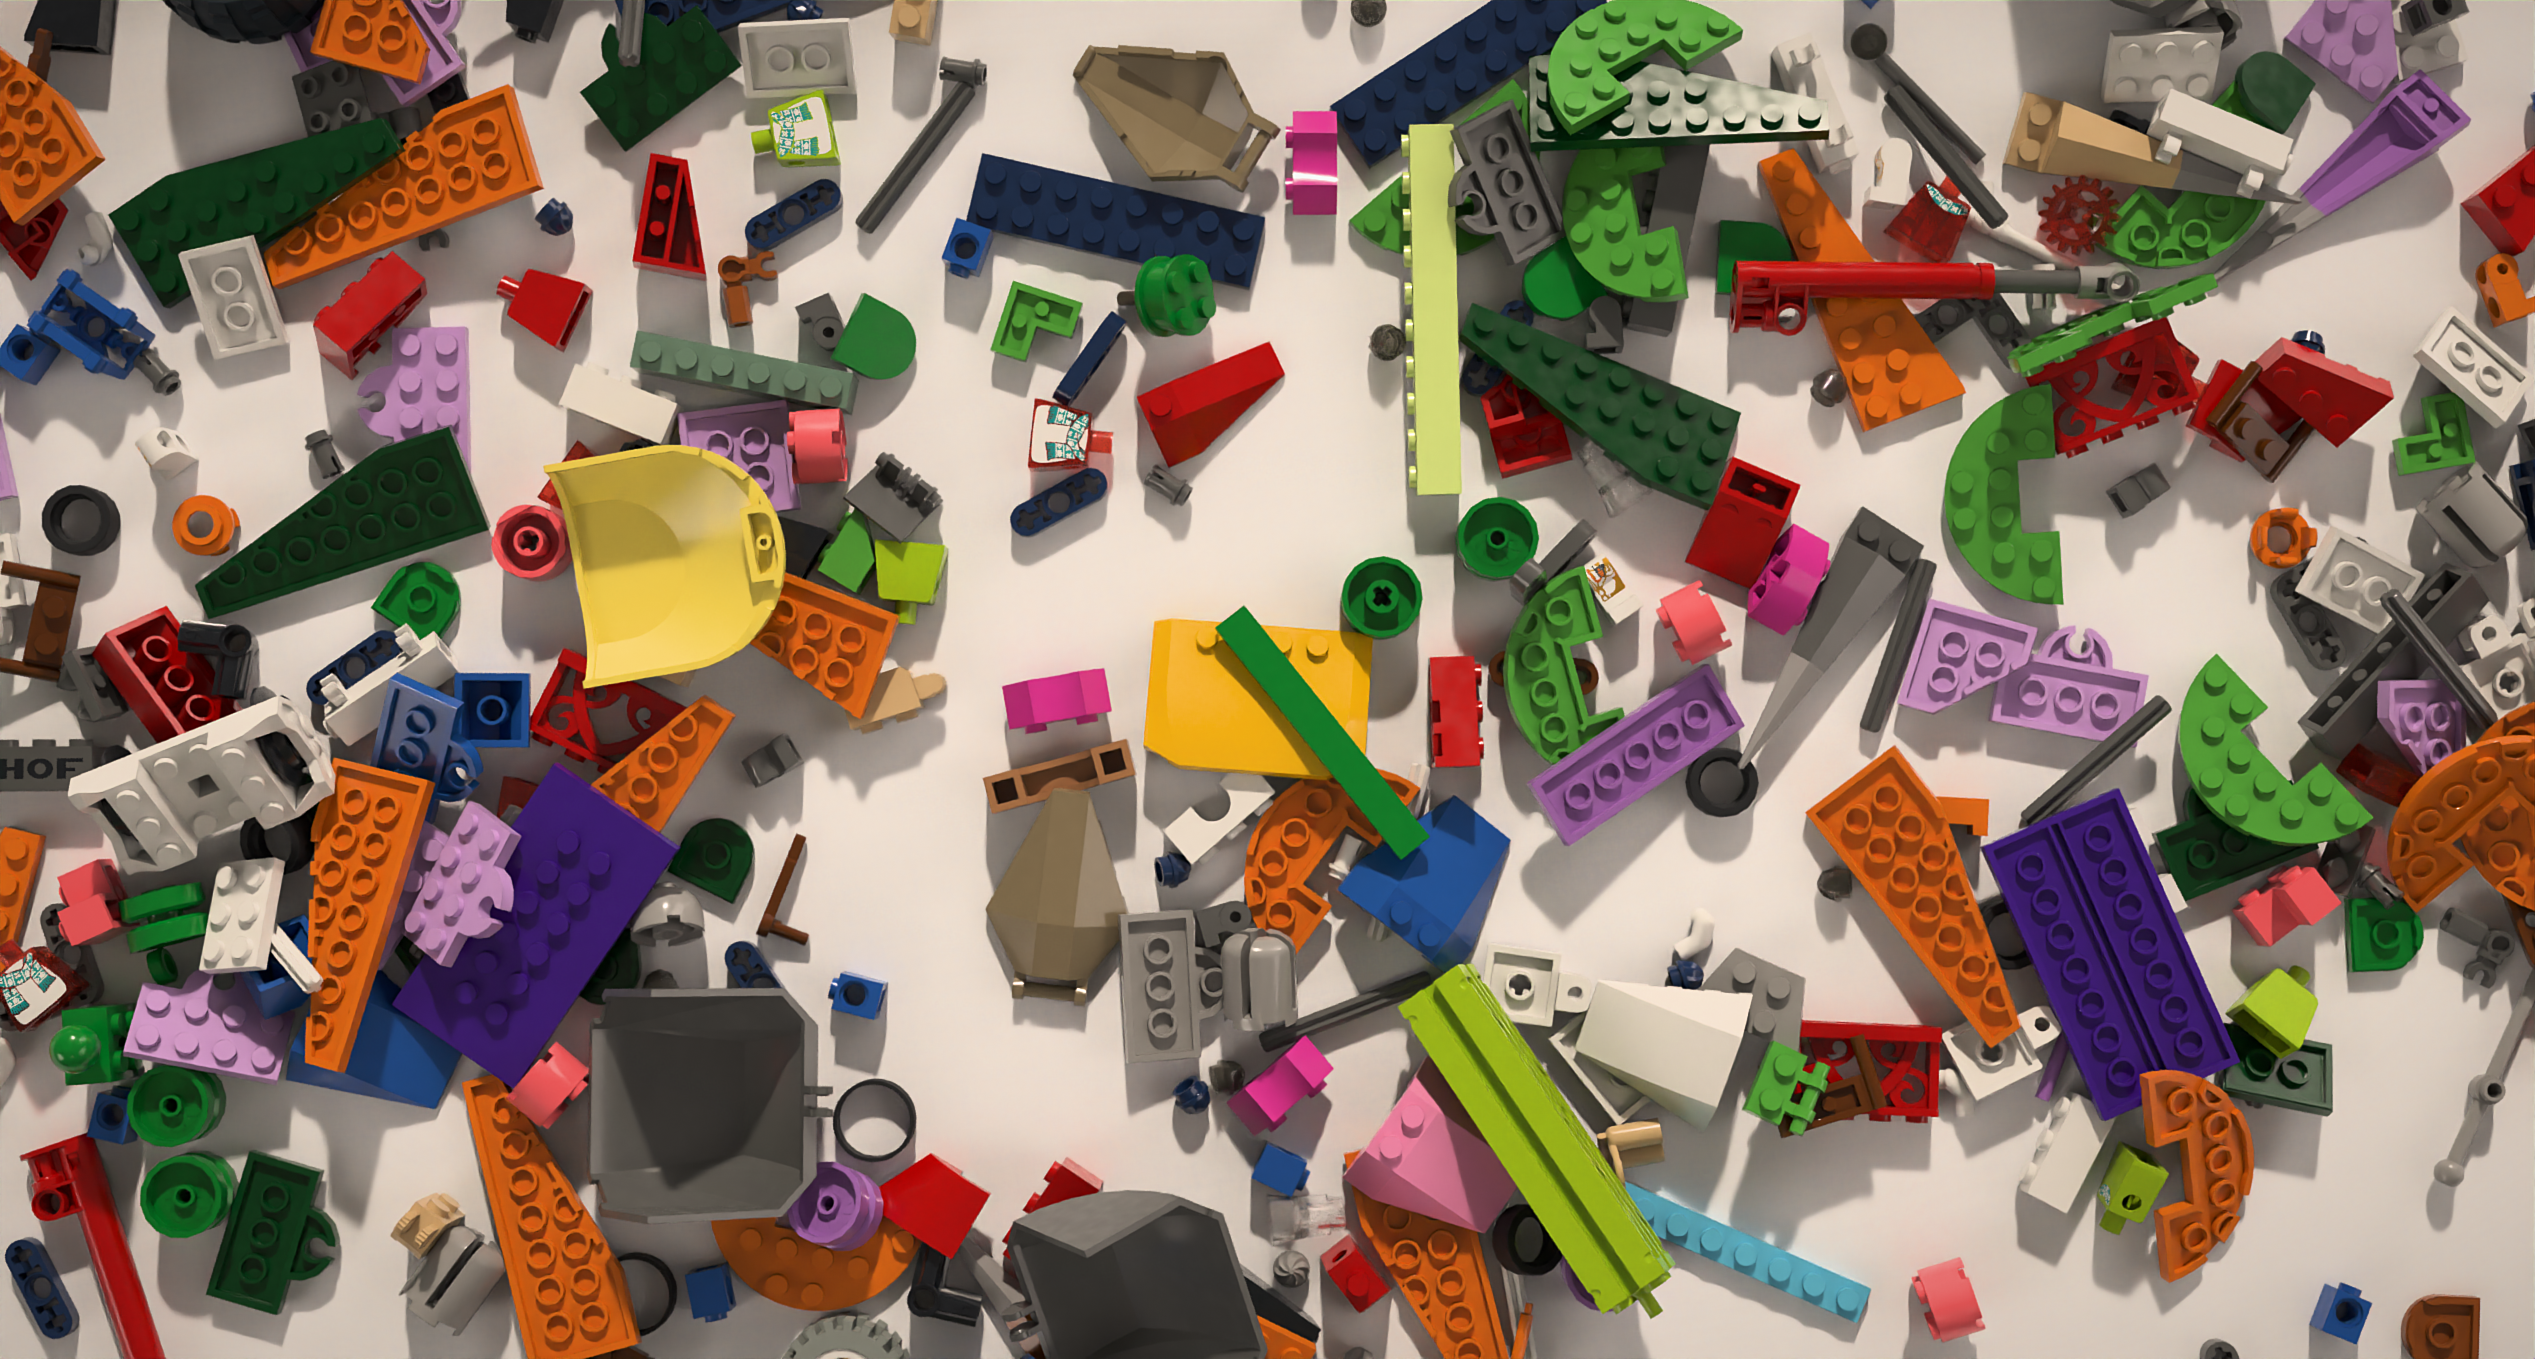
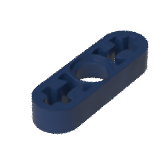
M829 179L817 180L750 219L745 227V237L756 250L769 251L837 212L843 203L842 192L837 184ZM825 189L828 193L834 191L835 193L831 196L832 203L826 206L822 201L813 206L817 211L814 215L811 214L809 207L803 201V199L808 197L812 204L820 199V190ZM790 206H799L803 209L804 218L799 224L790 225L785 222L784 213ZM775 215L778 222L786 230L780 234L779 229L775 227L767 233L769 237L767 241L763 242L760 238L754 240V237L758 234L756 229L758 226L762 225L765 229H768L775 225L771 219Z
M1511 301L1502 309L1500 314L1511 318L1507 315L1509 311L1515 313L1518 309L1524 312L1522 318L1526 321V325L1531 326L1533 323L1534 313L1524 301ZM1476 353L1465 368L1461 383L1463 389L1469 395L1480 397L1494 386L1503 370L1499 368L1495 372L1490 367L1484 377L1488 384L1486 386L1480 384L1477 388L1471 386L1473 379L1468 375L1471 372L1477 374L1484 362L1477 361L1479 356Z
M1113 311L1107 315L1059 383L1052 396L1053 399L1066 408L1073 404L1121 336L1128 323L1125 319Z
M1086 468L1015 507L1011 513L1010 523L1012 528L1022 537H1034L1100 501L1108 490V482L1105 475L1098 469ZM1090 476L1093 480L1099 478L1101 480V483L1097 485L1099 492L1094 495L1089 490L1081 493L1079 496L1083 502L1076 505V499L1067 487L1074 483L1075 489L1078 490L1086 485L1084 478ZM1064 493L1069 497L1070 505L1065 512L1055 513L1050 509L1049 499L1053 494ZM1042 501L1045 512L1052 519L1044 522V517L1041 515L1033 520L1035 526L1033 529L1028 530L1026 526L1019 528L1017 523L1022 520L1020 514L1024 511L1029 515L1035 514L1040 511L1035 504Z
M378 631L314 674L306 686L309 699L318 705H324L329 702L324 695L319 696L318 694L322 689L320 681L331 673L334 674L336 670L340 679L348 684L346 687L344 686L347 690L404 652L395 641L398 637L391 631ZM382 639L393 641L394 644L390 647L392 652L390 656L381 653L372 660L369 655L364 653L366 649L368 653L372 654L382 648L380 642ZM353 658H360L365 664L364 674L357 679L351 678L347 673V664Z
M738 941L727 948L724 957L725 964L741 988H753L755 981L760 977L770 979L774 988H785L754 943ZM738 948L741 951L749 950L751 952L748 962L753 969L757 968L759 964L763 968V971L754 973L747 981L743 974L750 972L744 964L736 965L734 959L738 956L736 952Z
M33 1237L14 1241L6 1250L5 1261L40 1330L51 1339H60L73 1333L79 1325V1313L44 1245ZM30 1249L33 1255L28 1260L21 1262L18 1255L22 1254L23 1250ZM41 1267L42 1271L27 1276L26 1272L33 1270V1268ZM38 1278L47 1279L51 1285V1293L47 1298H41L34 1292V1283ZM56 1299L58 1300L59 1304L46 1310L44 1309L43 1305L51 1303ZM64 1314L67 1321L63 1322L62 1326L55 1327L52 1321L57 1316Z

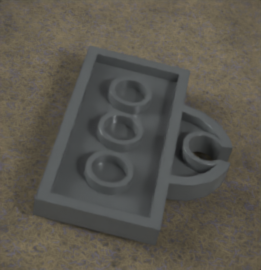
M1513 99L1500 103L1450 131L1464 166L1454 174L1449 184L1448 206L1453 207L1463 204L1467 196L1474 203L1472 215L1459 216L1455 220L1459 227L1469 234L1479 236L1494 234L1507 266L1516 265L1566 236L1562 215L1535 152H1531L1530 139Z

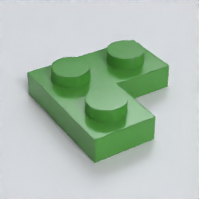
M1013 281L990 350L1026 363L1037 328L1069 339L1073 338L1083 303Z
M2454 392L2421 398L2427 434L2392 440L2398 476L2475 463L2465 403Z

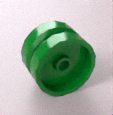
M1494 497L1483 499L1468 510L1458 524L1454 541L1457 557L1464 568L1479 579L1495 582L1510 579L1526 561L1534 557L1539 535L1537 523L1527 508L1516 500ZM1495 532L1503 535L1500 540L1504 542L1501 545H1495L1491 542L1490 537Z
M1385 556L1369 558L1355 566L1345 579L1340 597L1342 614L1349 626L1357 633L1371 637L1374 640L1395 638L1408 630L1419 615L1423 600L1421 583L1413 570L1400 560ZM1377 593H1384L1387 596L1388 602L1386 605L1381 604L1377 606L1374 603Z
M194 882L178 886L160 887L118 902L122 922L132 924L148 921L147 925L132 929L126 935L130 954L155 950L204 937L209 914L198 912L184 915V911L199 907L206 900L202 883Z
M167 1064L148 1070L135 1081L128 1094L127 1114L131 1127L141 1139L154 1146L175 1147L204 1138L218 1127L225 1113L226 1094L222 1081L215 1073Z
M190 1151L159 1162L147 1173L141 1186L140 1206L146 1221L157 1232L170 1238H189L220 1226L229 1218L239 1182L234 1169L223 1157L209 1151Z

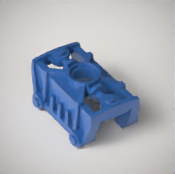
M66 269L56 280L59 284H57L42 305V309L34 311L29 318L27 324L29 330L36 335L40 334L43 336L45 334L83 360L82 364L89 372L93 374L94 372L97 374L101 372L125 380L135 367L133 364L135 358L138 355L142 358V352L149 348L156 335L137 321L138 317L134 311L124 307L119 309L82 283L83 279L78 272L73 269ZM68 289L83 299L86 309L81 305L76 308L72 306V300L65 293V290ZM51 310L61 313L68 312L70 314L69 319L76 325L62 326L47 315ZM94 318H102L105 323V330L98 337H92L88 332L89 322ZM116 329H126L144 340L140 344L126 343L123 341V334ZM106 345L111 349L116 347L121 349V355L127 361L124 368L109 359Z

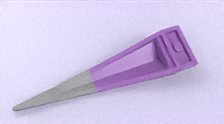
M2421 69L2394 88L2292 195L2299 198L2302 203H2284L2214 273L2216 282L2439 151L2441 146L2467 128L2472 119Z

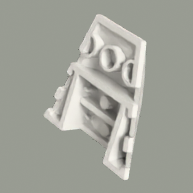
M1598 980L1574 1050L1704 1133L1719 1105L1739 1049L1753 995L1750 993L1734 994L1723 993L1717 990L1705 989L1701 991L1674 986L1657 987L1641 983Z

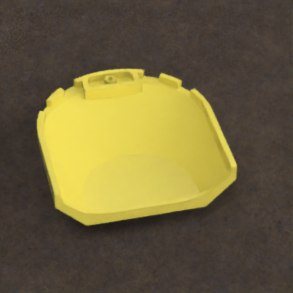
M660 445L543 466L544 473L550 477L562 506L582 608L587 642V669L585 680L582 681L583 689L690 671L714 665L735 655L746 647L767 624L780 598L786 570L785 541L781 524L769 498L757 482L738 465L723 456L701 448L684 445Z

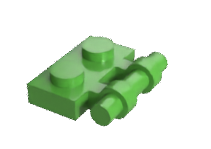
M1771 1041L1742 1110L1775 1126L1780 1125L1784 1114L1793 1118L1789 1131L1795 1135L1803 1136L1807 1124H1812L1816 1115L1813 1110L1820 1093H1825L1829 1083L1826 1081L1831 1067L1824 1063L1816 1062L1812 1074H1809L1802 1070L1808 1056L1776 1041ZM1797 1083L1806 1087L1799 1105L1790 1101Z

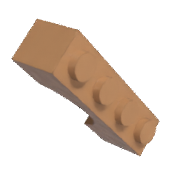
M1123 739L1069 756L984 777L983 782L992 814H997L1048 800L1054 788L1085 790L1137 776L1129 742L1127 739Z

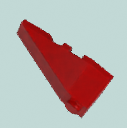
M1270 341L1165 383L1136 398L1168 468H1171L1203 453L1218 436L1227 430L1252 404H1255L1285 373Z

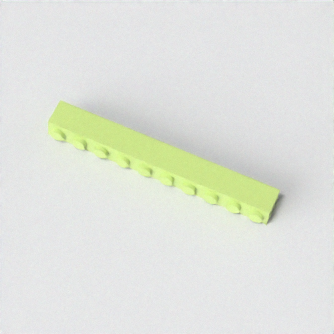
M1454 124L1409 125L1407 135H1401V157H1408V172H1402V194H1409V209H1403L1402 215L1403 231H1410V245L1403 247L1404 268H1411V282L1404 283L1405 305L1411 304L1412 319H1405V340L1412 341L1413 356H1406V378H1413V393H1407V415H1414V429H1408V451H1415V466L1408 467L1409 488H1416V496L1462 494L1455 206H1448L1449 184L1455 174L1454 140L1450 133L1454 129Z

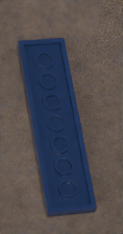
M1491 0L1330 105V111H1337L1338 123L1370 169L1401 149V135H1407L1409 125L1441 123L1528 66L1529 56L1545 55L1551 51L1562 32L1574 20L1587 11L1608 2L1607 0Z
M982 153L966 221L988 228L992 232L1141 266L1148 259L1155 256L1173 258L1177 255L1190 254L1206 263L1212 282L1249 290L1264 229L1265 217Z

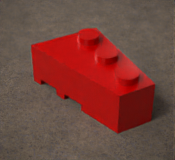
M2535 145L2460 203L2497 250L2512 257L2524 252L2535 235Z
M2283 337L2254 361L2263 368L2257 379L2336 448L2394 399L2390 381L2381 377L2377 379L2362 373L2354 366L2349 364L2343 365L2325 357V354Z

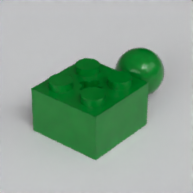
M135 1003L96 1005L62 1010L63 1028L51 1039L49 1055L53 1064L65 1072L66 1086L110 1083L139 1076L138 1070L142 1066V1060L123 1056L124 1046L135 1012Z

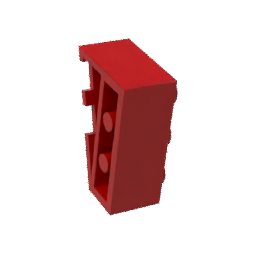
M650 153L632 259L633 266L637 269L707 281L688 160Z
M393 251L384 259L382 257L377 258L369 266L367 274L358 283L356 281L350 283L341 293V298L332 307L326 306L316 315L313 328L319 353L350 380H353L359 373L354 367L368 351L375 355L382 347L377 340L391 326L398 328L427 295L425 278Z
M1474 656L1428 658L1431 768L1480 766V759H1484L1483 737H1479L1478 723L1483 722L1482 701H1477L1476 686H1481L1482 684L1481 664H1475Z
M1068 1157L1065 1158L1062 1164L1055 1161L1043 1178L1049 1184L1041 1195L1034 1192L1022 1211L1030 1214L1040 1208L1064 1200L1098 1193L1103 1181ZM1011 1228L1002 1240L1006 1245H1008ZM1006 1247V1249L1003 1252V1255L1011 1260L1008 1249Z

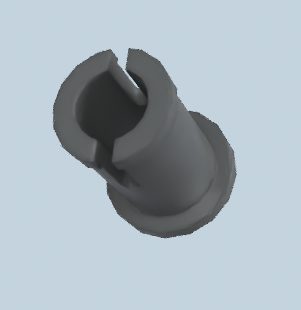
M945 56L942 58L939 70H943V72L939 73L940 80L963 81L971 84L972 88H977L978 85L984 86L987 77V64L981 63L980 59H975L974 62L951 59Z
M152 349L142 352L151 363L150 365L139 355L135 358L134 366L154 384L153 390L167 396L174 393L180 387L179 373L176 370H170Z
M319 430L305 437L307 444L304 447L306 450L311 451L320 469L322 478L327 479L329 475L333 477L340 474L345 468L341 464L331 443L333 440L332 435H328L326 430Z
M1154 465L1151 469L1153 473H1148L1144 485L1171 500L1170 504L1173 506L1176 503L1183 506L1193 490V487L1188 485L1189 481L1186 479L1181 481L1161 469L1158 465Z
M2368 863L2362 867L2357 880V886L2360 889L2365 888L2388 910L2394 906L2392 903L2394 900L2398 903L2402 899L2404 892L2399 890L2381 873L2382 868L2379 865L2374 866L2372 863Z

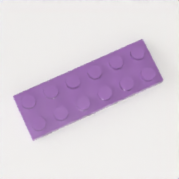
M1702 664L1527 782V785L1565 846H1570L1745 725L1709 664Z

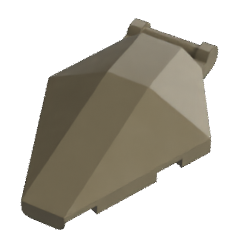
M1089 45L1073 71V77L1152 182L1221 180L1233 189L1243 193L1249 184L1247 178L1270 140H1275L1281 131L1277 125L1254 113L1224 52L1196 50V53L1174 52L1170 48L1118 45V48ZM1253 128L1258 130L1259 132L1257 133L1256 137L1254 138L1253 142L1251 143L1250 147L1248 148L1247 152L1245 153L1235 172L1231 171L1240 154L1242 153L1243 149L1245 148L1246 144L1248 143L1249 139L1251 138Z
M1064 788L1053 789L986 906L985 910L1015 970L1012 987V998L1023 1000L1024 996L1072 1001L1074 1006L1085 1007L1089 977L1119 942L1118 914H1129L1125 898L1122 896L1116 870L1100 820H1098L1090 792ZM1026 975L1067 981L1077 980L1076 987L1027 982Z

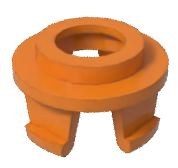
M198 495L185 500L176 510L172 521V530L177 543L187 552L200 556H218L229 551L230 547L228 544L234 534V528L240 526V520L236 511L233 508L230 509L220 499L209 495ZM199 511L210 514L214 523L211 533L203 538L194 537L188 527L191 516Z
M2279 508L2263 513L2254 522L2250 532V545L2254 555L2266 566L2276 569L2289 568L2300 563L2306 557L2310 548L2316 547L2318 539L2317 529L2309 527L2305 519L2299 515V510L2295 508ZM2274 526L2285 528L2291 538L2290 546L2287 550L2280 553L2271 551L2267 546L2268 530Z

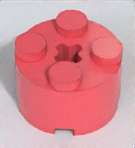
M841 409L789 412L790 432H787V446L789 454H794L795 463H792L793 484L847 481L848 458H845V445H847Z
M519 505L511 508L499 518L494 536L492 537L491 546L498 564L509 573L529 581H547L563 573L573 561L566 522L559 514L541 506ZM533 536L539 538L535 550L528 548L533 544L531 539Z
M1700 580L1659 599L1662 607L1656 609L1665 629L1672 627L1678 639L1672 642L1681 662L1689 659L1692 665L1732 646L1730 639L1722 640L1720 634L1727 630L1708 593L1700 596L1697 590L1703 586Z
M555 1042L548 1050V1053L539 1059L506 1099L538 1127L543 1125L549 1129L569 1107L564 1100L568 1097L573 1102L589 1084V1069L562 1045Z
M1960 1257L1917 1270L1918 1276L1911 1277L1921 1305L1925 1303L1929 1305L1930 1311L1925 1312L1924 1316L1934 1340L1941 1338L1942 1343L1986 1329L1981 1319L1983 1317L1970 1280L1965 1276L1964 1270L1960 1269L1964 1268Z

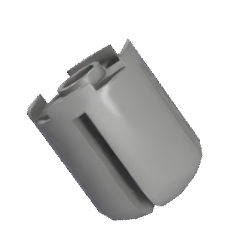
M2475 461L2471 468L2465 465L2441 483L2442 486L2434 493L2435 498L2432 501L2428 502L2424 497L2416 506L2418 513L2462 562L2472 568L2490 566L2498 561V556L2503 557L2522 541L2528 528L2527 517L2477 461Z
M1248 928L1226 939L1221 949L1224 1021L1230 1019L1233 1021L1234 1029L1244 1031H1265L1264 1024L1277 1023L1284 1020L1285 1027L1296 1023L1298 1019L1296 948L1292 939L1278 930L1268 929L1265 931L1263 928Z
M453 1226L443 1233L398 1295L406 1294L412 1302L408 1309L434 1328L439 1322L455 1328L456 1330L452 1335L459 1336L506 1272L501 1248L493 1241H490L488 1245L483 1244L478 1249L485 1238L484 1234L473 1228Z

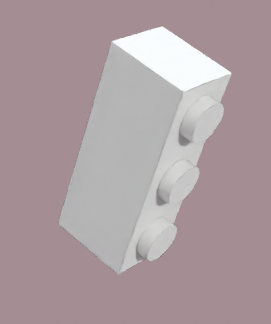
M588 362L586 367L575 363L559 405L659 446L670 445L678 425L677 413H683L684 410L683 407L675 403L677 396L657 388L654 394L641 389L642 382L622 375L620 381L607 376L609 369L592 362Z
M2070 1091L2067 1092L2066 1096H2061L2056 1102L2052 1112L2055 1118L2049 1129L2045 1128L2039 1135L2036 1142L2038 1151L2032 1162L2028 1161L2022 1168L2019 1175L2021 1184L2018 1188L2065 1214L2068 1213L2117 1118L2116 1116L2107 1121L2100 1120L2092 1101Z

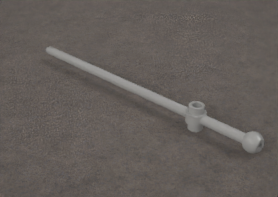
M2534 969L2530 973L2486 1073L2474 1077L2468 1085V1091L2473 1098V1102L2447 1159L2439 1161L2434 1166L2433 1174L2435 1179L2447 1186L2456 1187L2464 1180L2465 1172L2461 1165L2488 1105L2498 1103L2505 1096L2506 1089L2500 1079L2535 1003Z

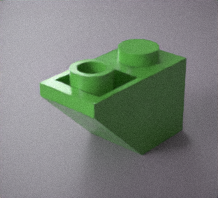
M854 509L852 514L847 511L843 515L836 528L840 532L833 545L830 543L825 545L817 561L821 563L818 571L861 595L876 570V555L868 518L857 509Z

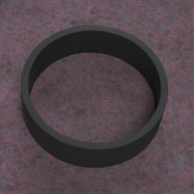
M885 1079L864 1080L849 1088L837 1102L833 1114L834 1134L840 1146L856 1159L866 1162L888 1160L900 1153L912 1139L917 1119L915 1106L908 1093L896 1083ZM882 1085L895 1091L904 1100L910 1115V1127L906 1139L895 1151L879 1156L867 1155L854 1149L845 1139L840 1126L841 1109L846 1098L859 1087Z
M641 1252L627 1253L617 1257L619 1262L624 1260H641L653 1265L663 1275L669 1290V1302L662 1319L654 1326L639 1330L640 1336H645L658 1329L672 1314L677 1301V1284L669 1267L659 1258Z

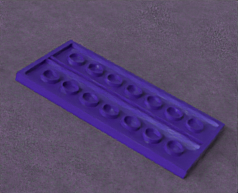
M558 762L552 765L511 826L514 831L522 836L504 868L512 880L514 889L513 906L511 912L496 908L494 903L490 909V917L500 920L503 923V927L488 938L477 939L468 936L451 968L439 965L429 955L425 954L391 1004L513 1089L533 1065L632 920L636 911L681 848Z
M2119 788L2109 790L1980 847L2052 1012L2062 1028L2061 1032L2100 1120L2107 1121L2142 1105L2139 1074L2159 1070H2177L2205 1078L2240 1062Z

